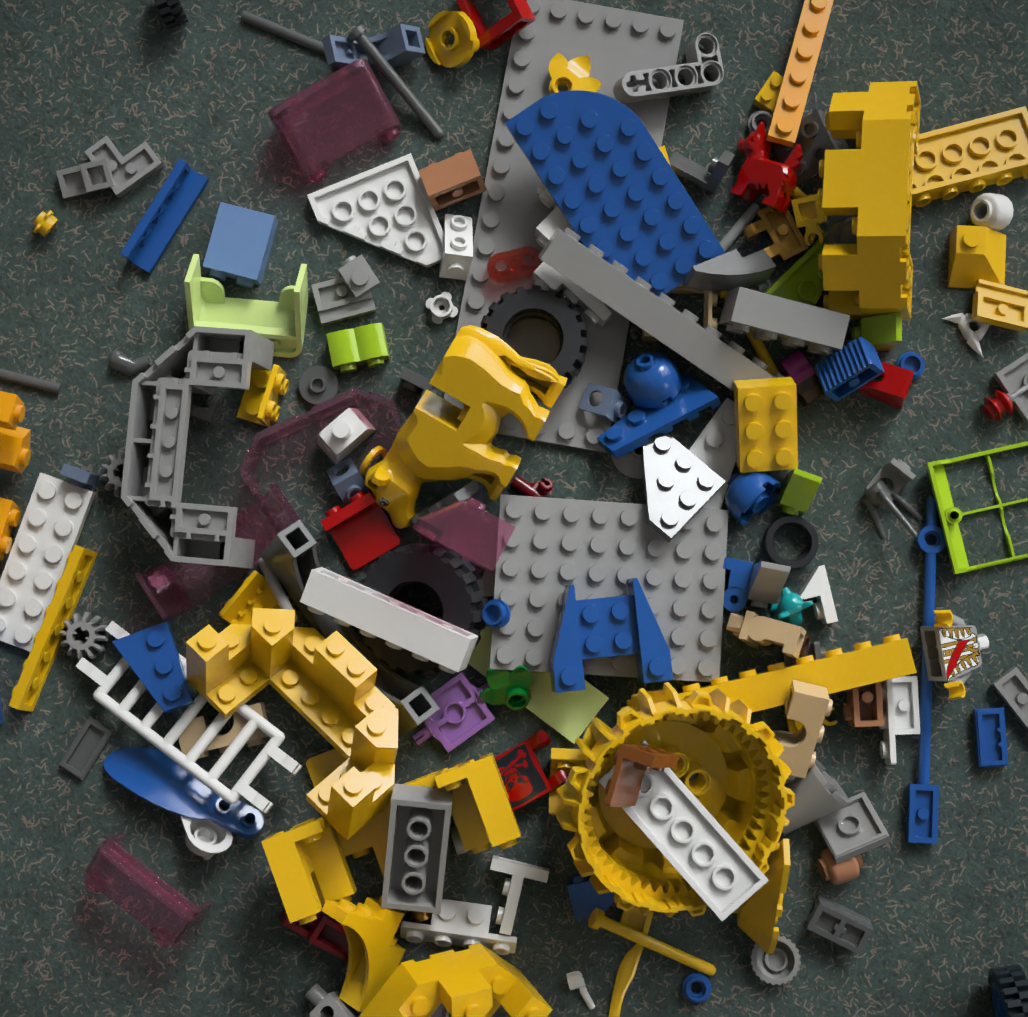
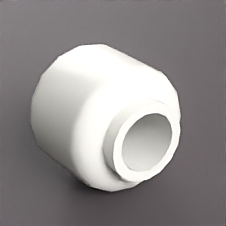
M984 193L973 201L970 216L975 226L988 227L999 231L1010 224L1014 209L1008 197L1002 194Z

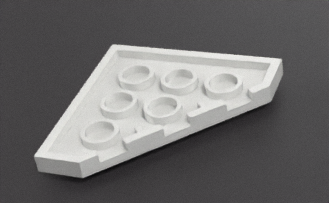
M411 153L307 195L318 223L427 268L441 263L444 251V232Z

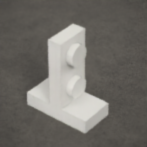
M493 855L490 870L512 875L511 879L505 878L502 895L507 896L505 907L499 906L495 924L501 925L499 933L511 935L524 878L547 883L549 868Z

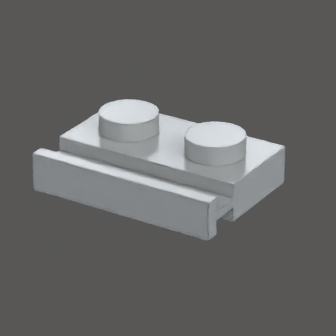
M343 277L311 285L322 326L377 312L372 292L370 291L357 300Z

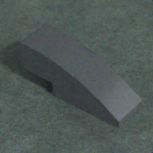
M735 249L692 266L683 284L687 288L707 291H729L737 287L751 288L766 283L777 266L764 249L743 258Z

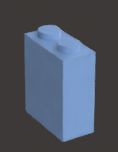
M220 202L203 262V268L209 272V277L220 281H225L226 277L237 279L236 284L252 288L253 284L261 286L278 225L276 217L271 214Z

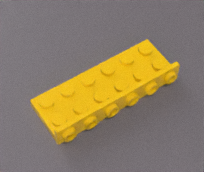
M1026 106L919 134L918 155H914L912 206L923 207L932 200L939 198L949 200L965 191L976 193L992 184L1002 186L1022 176L1028 179V111Z

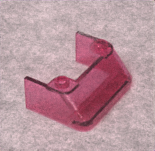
M470 497L468 502L460 500L419 517L413 530L422 537L449 551H456L462 555V558L495 574V566L515 526L490 514V512L485 510V504Z
M123 832L105 839L83 874L86 879L85 885L95 893H103L155 935L153 937L154 940L161 946L168 948L169 945L172 947L179 945L195 927L212 902L207 900L197 907L120 846L127 836Z

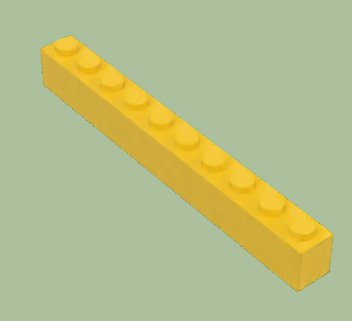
M900 634L882 637L883 643L873 646L871 641L854 644V650L843 653L842 648L825 651V657L814 660L813 655H808L796 659L797 664L785 667L784 662L768 665V671L758 674L756 669L739 672L740 678L728 681L727 676L711 679V685L700 688L699 682L682 686L683 692L678 693L680 701H682L685 696H690L694 690L706 691L709 694L716 688H719L730 698V704L740 699L752 709V712L785 705L792 679L827 687L828 694L914 674L917 671L908 638L901 639ZM631 699L626 700L627 706L633 709Z

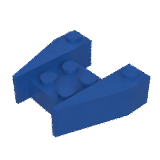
M637 578L627 579L629 595L576 600L575 586H565L549 660L552 692L561 693L586 690L583 659L635 654L638 682L650 683L673 680L670 649Z

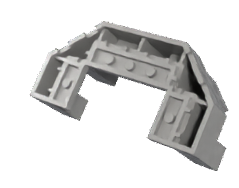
M194 326L175 346L172 345L154 361L155 364L147 371L141 372L132 380L121 499L133 510L140 523L152 538L157 540L171 561L253 569L255 540L235 537L237 507L181 503L192 393L214 395L215 388L249 390L251 369L272 371L274 342L252 330Z

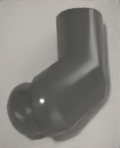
M119 350L113 351L109 355V365L112 369L126 376H132L152 366L147 354L134 360L124 356L122 351Z

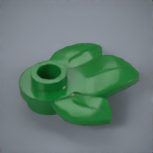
M520 665L511 672L510 670L502 669L487 670L486 679L490 687L480 693V697L485 702L491 705L506 704L512 710H521L528 705L531 699L529 688L533 683V679L526 667Z

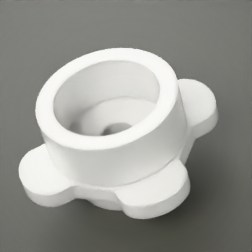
M442 292L441 295L428 298L426 301V308L430 309L433 315L432 321L436 324H441L444 319L448 317L454 318L458 314V309L453 306L452 296L449 292ZM443 305L445 308L440 310L439 307Z

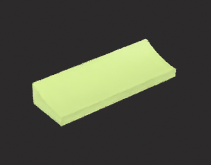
M487 624L485 629L481 630L480 636L482 638L478 645L474 647L468 662L469 665L485 677L489 669L491 627ZM530 671L533 683L529 688L531 699L526 708L575 744L576 738L581 736L609 698L586 680V690L561 693L552 692L550 672Z

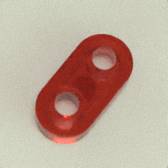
M525 246L494 254L487 263L488 276L497 283H505L533 276V272L543 262L538 257L540 251L535 247ZM525 256H531L533 257L534 262L531 264H526L523 261V258ZM502 262L507 268L504 271H499L496 265Z

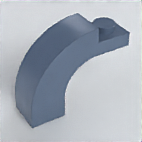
M398 24L380 35L368 37L391 67L404 65L426 54L420 27ZM328 35L322 39L328 66L339 67L342 74H364L379 70L356 40L351 42L349 38Z

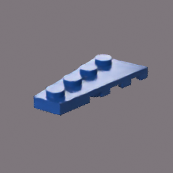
M683 372L680 374L682 378L681 389L675 398L671 399L669 397L663 400L664 405L659 407L635 408L597 437V440L602 448L617 459L648 443L649 437L660 433L664 435L673 430L672 425L686 418L688 421L699 417V411L709 406L711 409L720 406L719 397L690 375Z

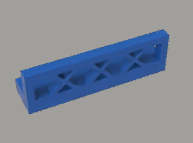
M180 158L120 254L127 261L151 274L205 189L209 179L191 169L189 164Z

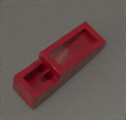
M285 908L279 916L282 925L303 935L310 943L348 963V941L345 931L338 921L320 911L316 914L317 919L303 925H300L299 921L290 923Z

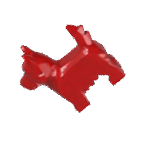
M761 121L756 131L751 132L746 139L738 141L737 148L740 153L744 154L745 159L738 173L737 182L730 192L751 203L754 202L758 193L765 194L768 197L763 199V204L772 207L774 211L786 214L790 205V197L794 193V189H796V170L801 165L800 161L804 154H802L801 145L796 144L784 164L770 160L772 142L766 140L768 130L765 132L764 122Z

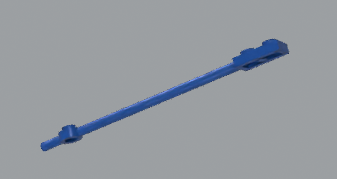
M926 497V527L918 531V536L915 539L918 549L925 553L922 626H934L936 553L942 551L946 545L943 530L937 526L938 510L934 497ZM927 535H932L935 539L932 546L928 545L925 541ZM923 644L921 655L917 784L908 783L906 842L937 844L939 785L929 784L932 681L928 679Z

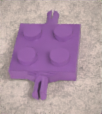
M461 672L430 694L440 709L424 720L426 727L412 735L413 739L416 740L424 734L416 743L420 746V744L433 736L442 743L449 753L492 722L495 717L487 707L486 702L480 697V693L489 687L488 682L477 688Z

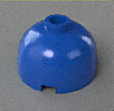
M650 351L637 355L629 362L624 372L623 382L627 395L632 399L633 404L643 408H655L664 405L663 400L669 397L673 399L677 396L681 389L682 378L676 364L670 357L662 352Z
M767 471L736 472L727 482L729 487L726 491L725 503L729 512L742 526L749 525L751 523L747 519L760 511L761 516L779 496L775 490L776 488L782 489V485Z

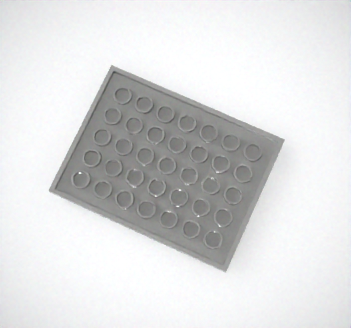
M500 494L493 599L505 601L510 608L511 616L506 626L499 629L491 628L489 669L514 670L522 665L529 671L550 672L549 660L565 586H575L576 600L629 595L627 579L637 578L670 649L673 680L711 682V679L720 677L725 569H723L727 550L729 510L702 508L668 542L647 524V504ZM635 654L582 660L585 675L638 678Z

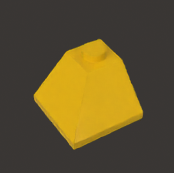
M957 225L950 232L948 288L975 289L973 285L978 279L1005 285L1006 235L988 227Z

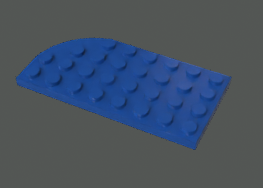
M584 90L562 91L541 98L505 122L508 131L573 231L581 236L580 242L587 248L590 244L596 246L605 253L602 257L610 264L616 260L629 269L626 275L633 280H636L638 276L652 285L649 291L658 297L661 292L667 294L682 284L692 266L725 254L724 249L643 122L626 105L596 92Z

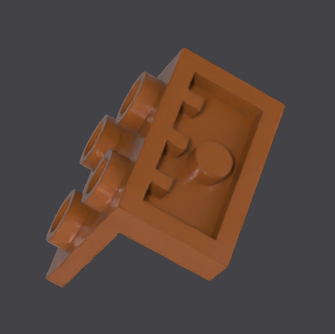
M621 744L614 755L613 765L615 768L612 778L608 781L605 788V805L609 807L635 806L645 771L651 772L653 769L664 772L665 768H676L679 755L647 744Z

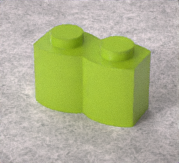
M382 323L368 324L326 334L332 366L335 370L340 369V373L354 372L357 370V366L368 364L369 368L379 367L385 364L384 360L390 359Z

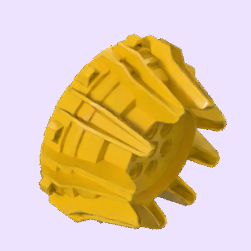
M666 682L662 690L646 692L644 688H641L638 694L631 695L633 709L626 706L618 711L617 723L613 728H610L600 719L594 717L591 720V724L585 730L583 739L576 738V744L588 756V759L583 765L571 767L566 784L557 788V795L562 803L566 805V808L556 813V818L563 829L576 832L575 836L567 844V847L582 877L591 875L589 880L599 895L614 892V903L618 908L627 912L637 906L642 915H648L651 911L665 913L667 917H672L678 911L687 910L692 917L705 913L708 905L622 807H609L605 805V788L598 779L614 766V755L621 744H639L645 739L650 746L679 755L677 767L670 769L763 874L770 868L767 862L770 853L780 847L778 841L783 827L789 825L790 821L784 815L787 813V809L795 806V793L784 786L786 779L792 772L780 758L778 759L784 751L783 746L774 738V732L764 721L750 724L752 709L742 700L737 699L730 704V698L721 689L716 688L709 694L706 691L694 690L690 696H685L680 701L677 691L669 682ZM698 773L696 779L689 781L691 775Z

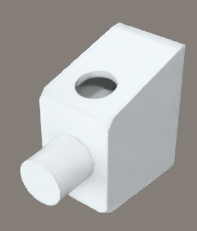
M348 408L318 434V445L337 465L374 433L376 429L358 409Z

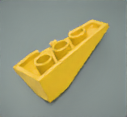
M784 838L779 842V849L771 852L767 859L770 868L764 875L769 881L733 912L737 914V925L767 954H774L778 941L779 927H774V925H777L778 917H782L783 893L786 894L791 865L789 839Z

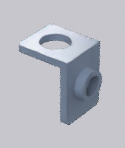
M588 383L579 408L583 411L604 416L610 422L616 424L625 417L630 401L615 389ZM595 392H601L603 395L602 402L598 406H591L589 403L590 396Z
M350 457L326 471L345 506L351 503L349 499L361 491H364L365 494L370 492ZM349 468L343 475L336 476L339 470Z

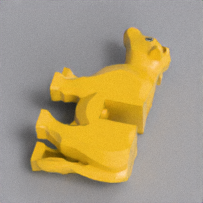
M471 325L461 327L429 384L465 404L464 407L461 409L433 392L426 390L413 413L399 429L385 458L367 470L364 484L372 491L376 502L388 512L393 525L399 529L409 527L412 524L409 519L417 514L416 500L423 482L463 478L475 479L484 484L489 498L496 502L522 459L517 455L509 454L507 450L492 445L491 442L498 433L501 418L509 413L513 414L523 425L527 438L534 441L550 411L540 407L531 392L537 394L544 405L552 408L568 378L559 376L557 371L547 363L520 356L498 336L480 327Z

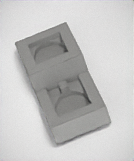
M108 158L56 171L63 199L115 186Z

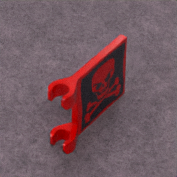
M544 730L538 731L528 740L494 757L508 793L513 813L566 784L568 774L564 770L555 773L547 779L534 753L535 750L546 747L551 743L549 735Z

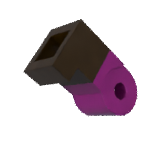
M799 350L778 362V366L784 376L792 377L796 383L797 398L803 407L825 395L818 376L811 368L806 357Z

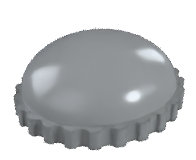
M778 936L774 954L766 953L765 962L763 959L765 951L757 943L754 945V949H752V955L750 956L752 959L751 965H753L752 969L756 972V976H759L760 980H764L767 984H786L789 980H793V977L797 975V971L800 970L801 955L798 953L799 949L796 948L795 943L791 942V939H786L785 936Z

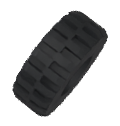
M426 543L402 546L381 555L376 563L371 564L366 569V578L359 581V584L400 601L401 594L407 585L413 582H423L433 588L439 595L443 605L444 621L478 635L475 647L482 638L480 632L486 627V623L482 618V610L488 602L487 598H483L481 592L485 587L482 580H477L473 573L476 570L471 563L465 564L461 560L462 555L454 550L447 551L445 546L438 544L428 545ZM367 636L361 638L365 648L370 646L374 651L372 656L379 663L386 661L388 668L395 672L403 670L406 675L418 676L420 674L432 675L442 671L438 668V663L431 660L428 662L418 660L412 656L413 652L404 648L402 650L391 648L385 644L386 640L377 636L376 638Z

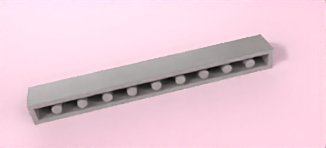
M568 227L564 231L557 228L538 256L540 260L732 391H734V380L784 377L778 372L774 376L767 372L766 368L768 365L754 356L750 360L742 355L745 349L732 340L729 344H726L719 339L722 333L709 324L706 328L697 324L696 322L699 318L687 309H684L682 313L673 307L676 302L661 292L658 297L649 291L652 285L638 276L636 280L626 275L629 269L616 260L612 264L604 260L602 257L605 253L593 244H590L588 248L578 242L581 236Z

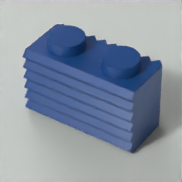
M858 337V339L849 341L842 350L826 356L823 361H820V364H815L824 394L837 402L884 373L885 371L874 345L863 337Z

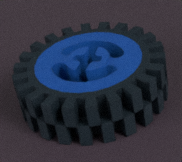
M1015 964L990 968V971H988V991L991 995L990 1002L993 1008V1016L1028 1017V979H1026V974L1022 971V967Z

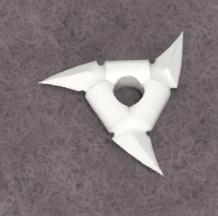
M958 313L942 318L958 323L963 337L967 340L966 343L983 357L979 341L987 332L990 324L972 320L971 313ZM969 323H976L978 325V330L975 332L972 331L969 327Z

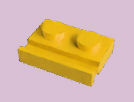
M978 279L974 283L975 293L973 294L972 320L1023 333L1028 329V291Z

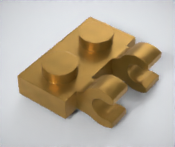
M767 206L757 212L760 220L748 225L743 231L748 242L767 232L773 245L764 250L772 260L780 256L784 263L809 249L789 210H787L786 214H783Z

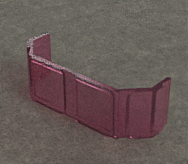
M352 388L312 407L311 411L303 415H294L256 433V437L252 438L253 445L248 447L239 470L245 485L251 489L255 497L260 500L264 499L255 478V473L265 446L361 401L390 411L400 429L403 420L393 399L370 391L367 394L362 392L360 388Z
M270 484L271 490L263 498L237 516L235 537L255 540L253 567L258 564L261 553L278 533L299 519L304 524L279 484ZM170 560L146 573L137 572L134 575L161 618L167 621L194 607L250 570V568L183 563Z

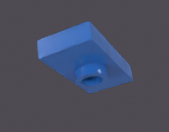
M1004 708L973 709L977 767L1008 766Z

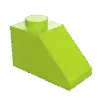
M901 312L861 318L856 323V326L852 328V340L863 337L874 345L876 351H891L902 341Z
M794 468L786 475L776 506L782 507L781 512L789 516L807 513L821 484L822 477Z

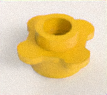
M51 210L47 214L42 211L32 223L36 226L33 230L34 233H40L45 237L58 222V219L53 216L54 213Z

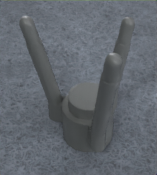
M880 480L864 491L867 499L863 502L870 511L881 539H885L886 534L875 505L879 509L887 505L913 537L918 536L912 525L892 500L895 499L917 520L922 521L923 517L896 493L889 483L885 484L883 480Z

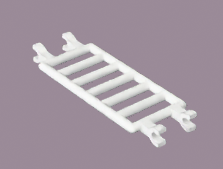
M111 621L105 629L117 639L131 635L114 621ZM179 654L186 675V658ZM83 657L76 664L79 670L99 684V687L93 693V698L228 804H235L242 795L267 814L274 804L249 786L271 757L295 776L303 767L278 748L285 739L284 733L248 705L244 704L236 712L248 720L247 724L211 770L206 772L195 762L233 714L225 719L219 713L187 755L174 747L173 744L207 703V700L200 693L194 699V704L189 705L163 738L151 729L164 712L157 702L142 721L129 712L147 689L140 679L120 704L107 695L130 666L124 657L119 660L108 675ZM258 728L271 739L230 790L219 782L218 778Z

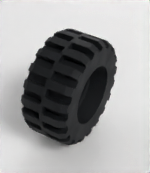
M532 285V289H525L524 286L517 287L514 293L509 294L507 291L502 294L497 303L493 302L489 306V312L482 318L481 328L498 336L505 343L511 327L523 319L538 318L553 325L560 338V348L558 354L549 365L557 371L559 376L568 378L564 386L565 389L572 383L574 377L578 376L585 361L588 347L586 323L582 321V314L578 307L574 308L567 296L561 297L557 295V290L549 288L548 291L541 290L539 285ZM531 392L535 399H540L537 394Z

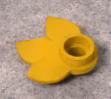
M557 53L551 59L548 66V72L552 79L549 84V93H558V87L561 85L566 86L568 91L584 90L597 92L601 82L593 77H589L591 69L590 57L588 55L579 56L568 62L562 54Z

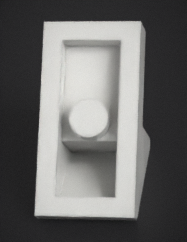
M825 565L815 567L798 595L802 600L816 597L817 602L813 603L814 613L817 620H822V624L837 622L838 618Z

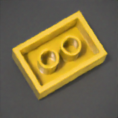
M792 377L734 380L736 464L740 473L798 469L797 388Z

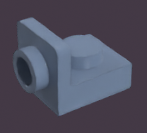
M65 463L60 472L61 475L68 477L67 483L93 492L100 477Z

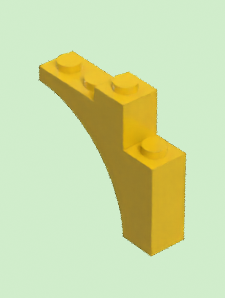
M380 896L379 900L367 897L364 904L358 903L357 906L345 899H340L339 902L326 900L321 910L338 921L345 931L349 950L348 967L338 998L358 1012H363L390 978L406 949L396 944L398 939L394 937L404 913L398 909L381 908L382 896Z

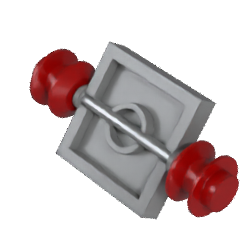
M1026 353L993 375L1004 392L995 390V398L991 400L985 397L983 399L984 405L982 409L989 419L1001 421V414L1006 412L1011 415L1014 406L1023 421H1028V353Z

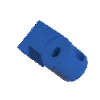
M725 557L723 569L728 570L724 590L723 609L726 611L738 612L745 607L753 562Z

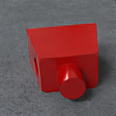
M881 362L885 372L878 377L882 378V380L879 382L871 380L859 388V393L902 409L914 372Z

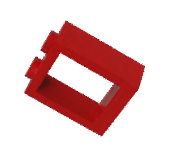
M456 0L461 11L467 14L475 26L480 49L494 50L536 20L526 0H506L512 12L487 29L473 0Z

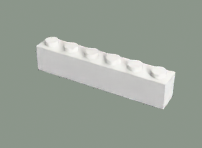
M323 567L311 570L300 602L308 605L307 609L315 614L324 615L326 613L334 617L333 621L346 627L353 625L360 629L359 632L362 635L370 638H376V636L386 640L385 644L397 650H402V648L413 652L412 656L424 662L429 660L439 664V669L451 674L466 669L478 639V635Z

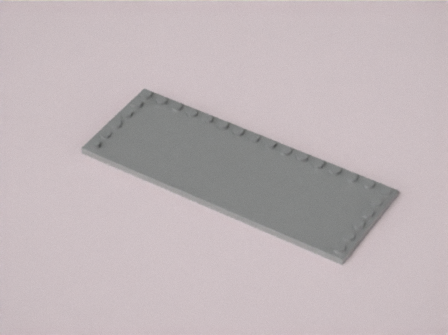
M526 0L536 20L514 35L511 40L484 182L487 191L482 193L473 240V259L469 274L466 277L456 335L463 326L471 325L481 328L482 318L489 312V306L493 302L497 303L502 294L507 291L509 294L514 293L516 288L524 286L525 289H532V285L535 282L533 272L543 262L538 257L543 248L536 242L535 231L537 226L555 208L553 206L548 208L538 198V184L541 180L508 131L505 122L541 98L550 95L549 84L552 79L548 72V66L551 59L557 53L562 54L568 62L576 57L588 55L591 63L589 77H593L601 82V86L596 93L617 100L613 93V87L626 73L676 65L684 20L573 0ZM652 78L653 86L659 89L658 81ZM639 84L635 87L630 88H632V90H635L637 87H639ZM561 85L558 87V91H568V88ZM670 97L622 103L641 119L657 146L660 147L662 145ZM560 290L557 295L563 297V291ZM605 303L603 304L612 312V315L603 327L598 323L594 325L588 321L583 315L584 310L578 304L573 306L574 308L578 307L582 314V321L586 323L588 347L585 361L578 376L574 377L572 383L566 389L563 388L552 408L544 405L541 399H535L540 407L550 412L534 441L606 454V450L600 446L597 437L608 430L612 422L604 416L583 411L579 408L588 383L615 390L618 389L630 320ZM527 318L517 322L511 327L506 338V343L520 356L536 359L547 364L554 360L560 348V338L555 327L549 322L538 318ZM595 392L590 396L589 403L591 406H598L602 402V393ZM447 393L444 394V399L461 409L464 407L465 404ZM509 413L501 418L497 434L530 440L526 436L523 425L513 414Z

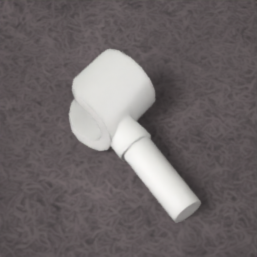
M580 971L567 973L569 989L579 988L580 994L589 1010L594 1009L596 1006L587 991L582 973Z

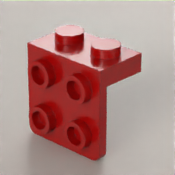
M364 491L352 496L349 499L351 503L342 509L340 506H336L325 513L326 518L320 521L324 529L331 533L350 568L353 570L360 569L400 544L398 534L382 507L376 502L373 493L365 494Z

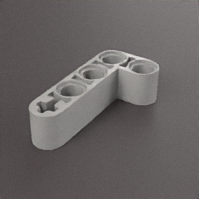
M702 33L689 42L685 49L687 64L636 70L626 73L614 84L613 93L615 98L622 103H633L702 93L712 89L724 77L717 38L711 33ZM698 44L704 47L705 54L699 50ZM704 71L710 75L711 82L705 79ZM678 75L684 78L685 85L679 82ZM652 78L658 81L659 89L653 86ZM639 84V87H637L635 90H632V88H630L635 87Z

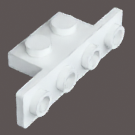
M902 676L881 681L884 726H879V729H883L884 741H880L879 748L881 759H885V764H897L895 735L920 734L917 676Z
M442 899L441 913H432L431 925L401 922L400 937L412 943L427 941L434 942L440 947L456 945L463 946L464 949H468L469 945L481 943L498 955L515 953L517 937L488 933L492 910L491 905Z

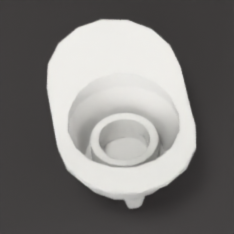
M181 816L187 847L194 854L202 856L205 861L217 853L226 851L231 846L233 837L230 831L213 823L211 820H195Z

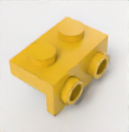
M256 570L243 581L242 586L219 612V615L231 624L252 625L253 608L280 609L265 577Z

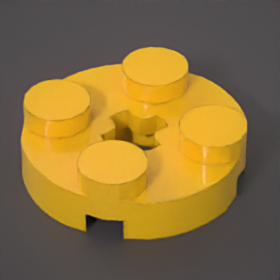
M441 11L429 22L427 27L430 28L429 37L425 38V45L434 63L444 67L459 68L468 63L473 54L478 51L480 42L477 38L476 29L466 13L462 11ZM449 33L454 34V44H448L450 39Z

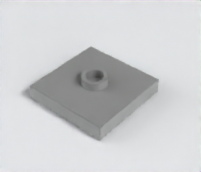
M865 792L848 798L849 804L844 808L814 821L836 864L891 841L890 835Z

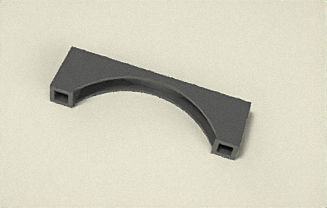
M299 519L278 533L260 556L272 573L279 579L281 585L313 628L325 639L337 630L378 669L375 686L395 705V709H398V738H400L440 708L423 685L418 686L389 669L383 662L379 663L372 656L373 652L368 647L365 648L351 626L346 627L333 621L334 617L326 613L324 615L315 614L307 609L308 605L300 602L311 570L320 568L315 547L317 542Z

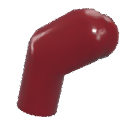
M519 475L516 476L510 485L521 495L532 497H548L554 487L553 482L548 478H542L541 481L529 483Z

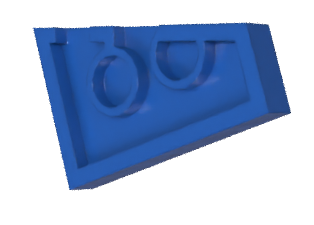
M167 621L112 641L166 714L194 704L172 630Z

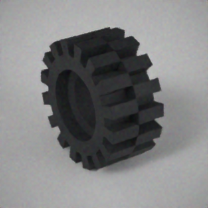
M154 0L168 30L189 22L180 0Z

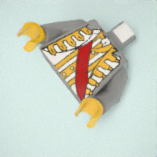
M933 610L934 614H936V624L934 626L920 627L929 681H948V683H944V687L949 691L948 700L964 698V683L972 675L973 670L981 666L980 651L989 648V640L985 634L977 635V629L974 625H965L964 620L952 614L951 610Z

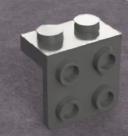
M816 110L801 119L793 148L772 142L778 158L783 164L791 155L796 144L801 145L804 157L800 161L801 165L796 170V186L819 174V161L824 160L825 150L850 149L844 139H832L830 130L825 129L826 111Z

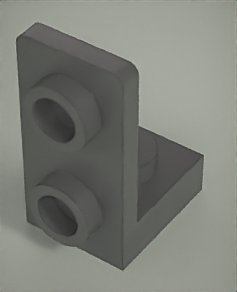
M725 149L720 158L716 156L713 158L708 169L677 152L672 154L669 162L676 176L685 177L696 183L700 189L715 193L735 154Z
M406 367L403 368L399 376L400 381L404 382L403 388L414 394H418L419 390L422 391L420 399L426 390L437 395L438 392L434 390L435 386L429 384L430 379Z

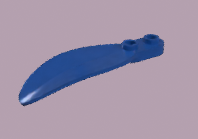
M128 747L110 753L104 760V769L115 782L159 808L190 819L211 820L213 823L243 838H253L261 831L264 820L259 810L240 800H237L235 804H228L159 749ZM224 804L228 807V810L222 811L218 806ZM250 817L254 820V823L248 824L244 818Z

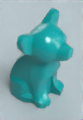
M785 587L781 591L779 604L772 605L770 610L773 613V619L800 626L803 620L801 611L813 605V602H803L797 593H793L788 587Z

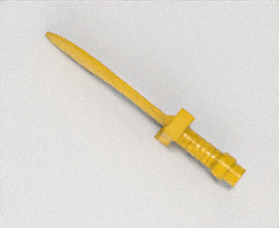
M636 944L624 956L617 972L608 1017H620L624 995L635 976L644 946Z

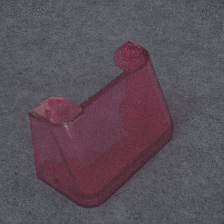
M359 59L279 103L268 113L274 129L306 184L311 181L318 183L327 177L326 172L329 170V164L376 137L379 141L385 140L390 142L400 135L399 131L403 129L366 59Z

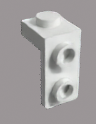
M445 214L444 251L439 268V277L466 280L473 259L472 218Z

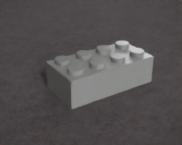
M737 287L726 293L719 325L727 326L726 331L742 335L743 333L750 332L754 333L753 338L766 342L781 340V346L794 349L797 347H808V353L823 356L824 354H831L832 351L842 350L850 315Z
M394 783L381 908L441 913L453 789L446 791L443 788Z

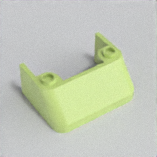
M193 254L184 280L189 330L194 326L252 330L274 342L273 356L293 358L301 353L304 343L308 305L307 264H301L296 285L283 288L280 293L279 302L225 297L224 287L218 280L201 277L199 254Z

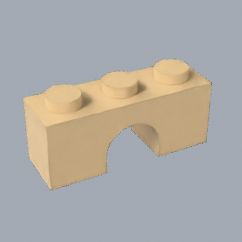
M793 679L784 705L786 717L801 722L803 726L793 734L776 732L775 739L784 748L778 759L780 758L791 769L792 773L790 775L806 778L808 768L813 769L816 760L814 749L816 743H821L823 739L824 726L822 723L825 716L829 717L833 701L829 698L827 687Z
M264 702L248 705L268 721ZM235 711L233 713L234 724L232 729L227 734H217L199 758L209 756L208 750L219 748V752L224 753L247 724L248 720ZM208 715L194 718L179 737L180 748L183 754L187 755L209 727ZM257 728L247 741V745L251 747L264 744V737L268 736Z

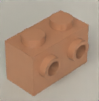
M471 149L456 153L450 158L438 163H432L419 170L435 211L487 191Z
M881 682L843 691L847 694V703L843 704L844 721H848V726H884Z

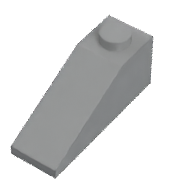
M764 561L754 564L747 600L751 601L750 606L767 609L768 604H776L790 573L791 566Z

